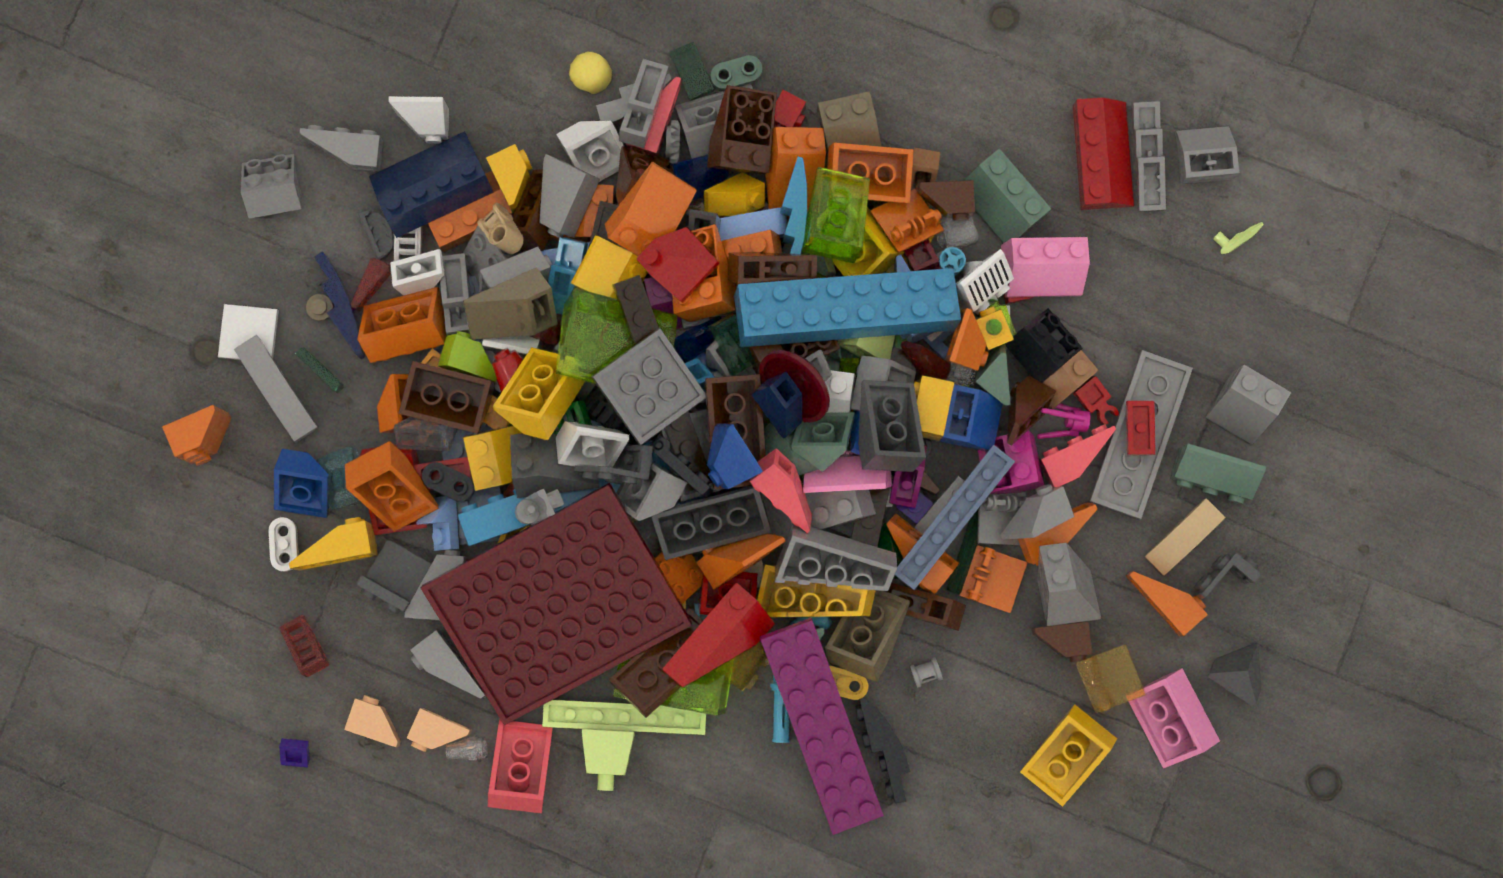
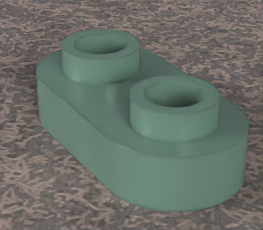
M750 55L719 63L711 71V83L720 91H725L727 85L739 87L755 83L762 75V64L758 58ZM746 65H752L754 67V70L752 72H746L744 70V67ZM727 72L729 77L723 80L719 77V74Z

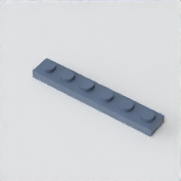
M993 445L898 565L895 576L915 590L1015 461Z

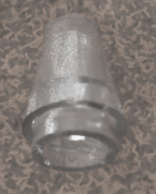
M478 735L446 745L448 760L480 762L481 759H486L488 755L486 739Z

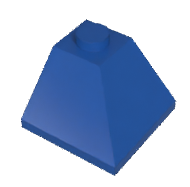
M719 423L714 427L707 466L711 471L708 475L715 486L730 489L763 472L733 424Z
M282 449L274 467V510L327 518L329 474L309 453Z

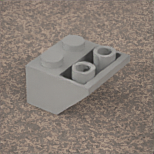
M1229 126L1175 132L1181 184L1232 180L1240 173L1237 146Z
M280 154L273 158L253 159L242 163L241 195L249 219L301 209L302 194L294 154Z

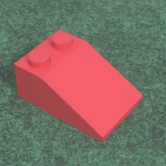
M499 719L488 792V807L542 813L553 727H542V724L517 721L504 725Z

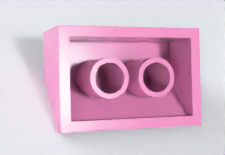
M1088 237L1011 238L1001 245V250L1005 254L1014 277L1008 283L1010 289L1005 293V297L1082 296L1090 265Z
M849 450L845 451L825 471L815 470L805 473L803 493L886 489L892 486L891 471L862 470L860 455H856Z
M1182 668L1126 695L1163 769L1201 754L1220 742Z

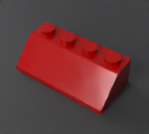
M1109 98L1076 99L1073 105L1080 209L1134 207L1126 102Z

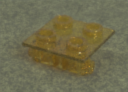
M1126 644L1076 662L1095 713L1107 711L1114 706L1146 695Z

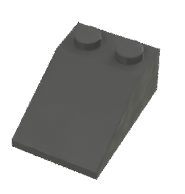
M863 380L861 382L858 445L862 470L913 472L926 458L914 383Z
M523 433L510 435L512 481L517 498L528 497L541 489H544L547 494L557 489L559 493L599 488V480L582 478L583 473L575 472V466L558 464L556 434H552L549 440Z

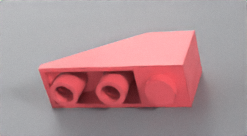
M1106 424L1093 429L1091 431L1093 436L1083 440L1082 436H1078L1067 442L1069 446L1059 451L1057 447H1054L1042 453L1044 458L1039 461L1048 483L1052 487H1061L1078 479L1116 430L1115 426L1107 429Z
M776 448L757 462L763 472L750 478V482L754 489L762 492L776 509L783 511L795 526L808 533L810 532L812 513L806 495L803 493V487L796 466Z

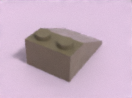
M870 91L818 103L817 113L821 128H824L827 155L828 148L833 143L882 147Z
M876 590L870 616L842 617L825 647L829 664L878 682L892 654L910 601L885 591Z

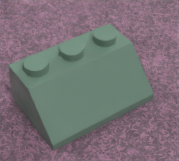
M1000 149L983 161L963 180L974 181L975 211L1003 243L1011 238H1021L1051 211L1050 206Z
M1186 444L1178 449L1170 479L1177 481L1176 485L1186 489H1192V486L1202 488L1203 494L1217 497L1218 493L1229 496L1228 501L1243 505L1244 501L1253 500L1266 471V466L1192 444Z

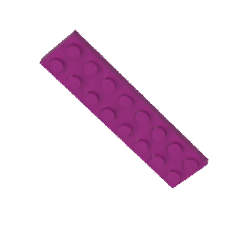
M812 618L760 636L832 834L835 835L884 816Z

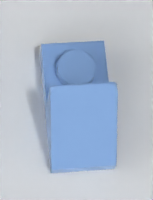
M447 496L435 497L434 499L439 509L418 519L416 525H433L432 539L434 551L459 549L456 501Z

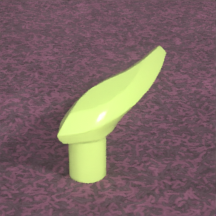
M1260 222L1243 232L1237 233L1231 240L1220 231L1213 240L1222 247L1220 250L1221 254L1229 253L1253 237L1263 226V223Z

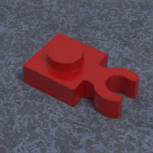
M1096 376L1089 378L1073 392L1086 411L1093 413L1095 410L1097 411V420L1102 425L1109 423L1105 419L1106 411H1110L1113 416L1119 415L1116 407L1107 404L1106 401L1112 396Z

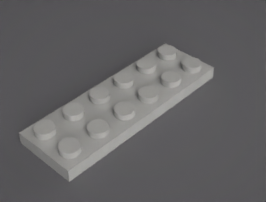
M1144 350L1140 352L1115 424L1116 430L1111 436L1089 502L1139 520L1142 518L1193 369L1192 367ZM1126 401H1154L1155 455H1127Z

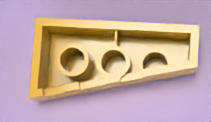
M765 564L757 601L770 617L870 616L876 590L854 589L852 586L847 585L828 587L826 584L821 583L802 585L795 581L776 583V565Z

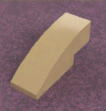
M1207 498L1203 499L1144 557L1164 576L1226 517Z

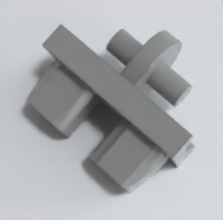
M541 489L517 504L515 516L523 524L535 525L553 516L555 508L564 505L558 489L547 494L544 489Z

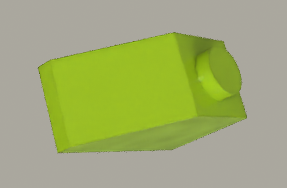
M457 331V334L446 336L438 367L496 382L494 369L480 342L472 340L470 334Z

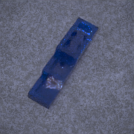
M322 251L314 258L329 278L321 284V287L335 305V308L327 312V314L355 354L362 360L366 355L357 340L360 325L353 303L341 277L328 256Z

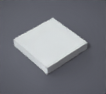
M224 304L218 357L240 360L234 349L257 335L273 358L279 310Z

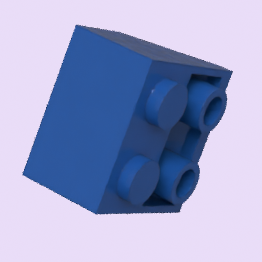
M954 384L944 435L939 442L988 452L995 445L1003 403L993 395L982 390Z

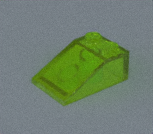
M821 167L817 168L806 219L802 252L855 263L863 248L870 178Z

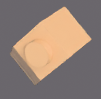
M366 695L363 696V699L355 698L344 730L399 747L401 740L385 707L378 705L379 700Z
M420 708L407 739L413 741L411 746L426 752L427 748L435 749L471 734L472 729L425 708Z

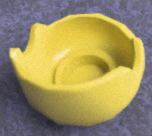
M585 52L577 55L570 64L569 76L578 89L591 94H597L605 90L611 82L612 69L607 60L600 54Z

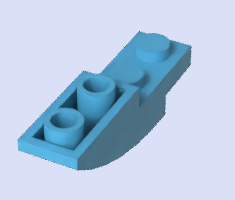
M565 237L559 238L555 264L551 265L548 284L552 288L558 324L544 330L545 341L558 344L569 330L579 289L572 285L571 281L586 254L588 246L586 242Z

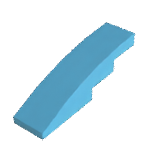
M799 156L797 157L780 210V214L790 216L782 242L792 244L790 254H801L807 218V182L804 161Z

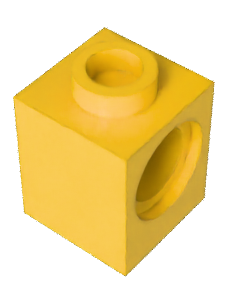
M992 306L979 312L981 317L977 318L976 321L988 350L1014 340L1002 309L996 310ZM991 319H997L1002 324L1001 331L997 334H990L986 330V323Z

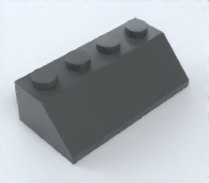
M753 486L677 505L651 516L665 560L771 533L762 493L756 491Z

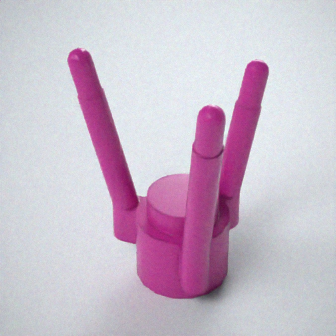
M1061 403L1055 408L1063 411L1048 408L1041 409L1042 413L1065 418L1064 424L1069 430L1041 433L1037 435L1038 439L1064 436L1078 437L1079 432L1086 433L1089 429V411H1083L1081 408Z

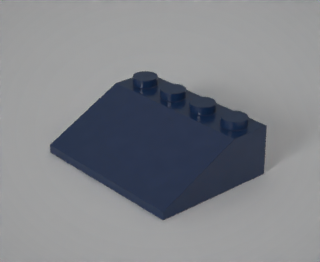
M465 131L369 176L380 207L396 238L494 193Z

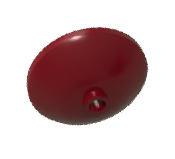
M784 350L770 352L760 363L759 374L761 383L763 384L767 379L787 372L802 392V422L811 423L820 420L828 412L830 406L829 391L822 375L808 360L796 353Z

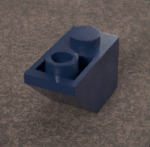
M787 372L767 379L751 394L783 439L802 423V392Z

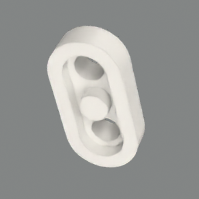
M280 517L272 521L269 526V549L272 566L283 572L293 570L290 569L289 562L299 556L296 524L288 518ZM286 526L288 534L281 536L280 529ZM285 553H288L290 556V560L287 563L281 561V556Z

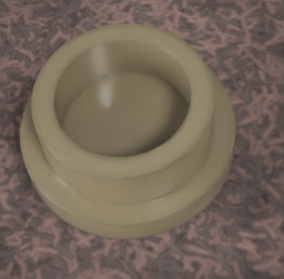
M313 295L306 304L307 314L316 321L326 320L333 312V303L326 295Z

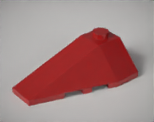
M736 582L662 668V671L683 688L725 662L732 660L737 655L756 646L761 641L760 636L766 635L775 623L760 603Z

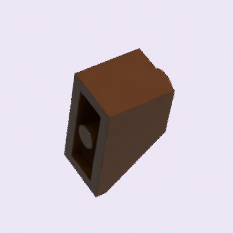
M973 180L919 183L918 194L935 209H938L945 218H953V222L969 221V217L974 216Z
M1088 622L1032 628V634L1061 657H1069L1070 662L1086 660V655L1093 654Z

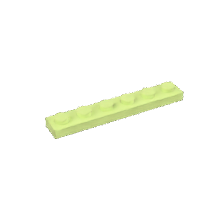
M551 700L543 706L542 727L705 735L707 707L660 705L645 718L632 704Z

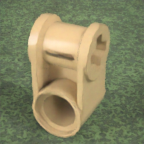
M495 203L493 210L484 219L480 218L477 221L478 226L484 232L488 241L508 254H515L522 247L523 235L514 223L512 215L501 204Z

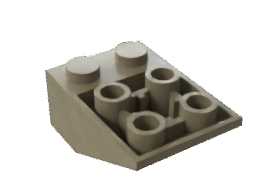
M537 267L463 300L472 340L531 336L558 324L552 288Z

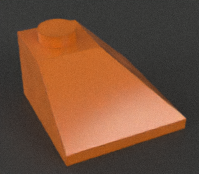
M964 308L960 311L961 321L954 330L945 361L978 371L979 366H985L989 352L985 351L986 342L972 310Z
M391 374L377 405L380 433H406L440 428V424L398 414L409 374Z

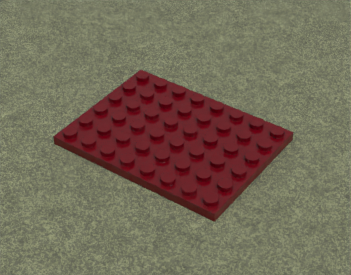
M610 483L558 510L553 516L525 528L421 586L422 592L504 725L692 626L690 617Z

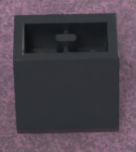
M1049 308L1013 336L1014 340L1006 343V347L1028 373L1042 383L1083 349L1076 337L1070 334L1060 322V319Z

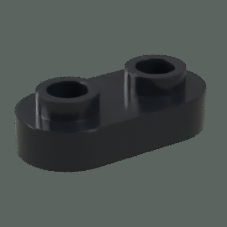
M430 463L422 472V480L427 487L455 501H467L474 494L475 488L471 478L442 463ZM434 471H439L440 473L438 480L431 479V474ZM462 482L464 490L457 492L455 486L457 483Z

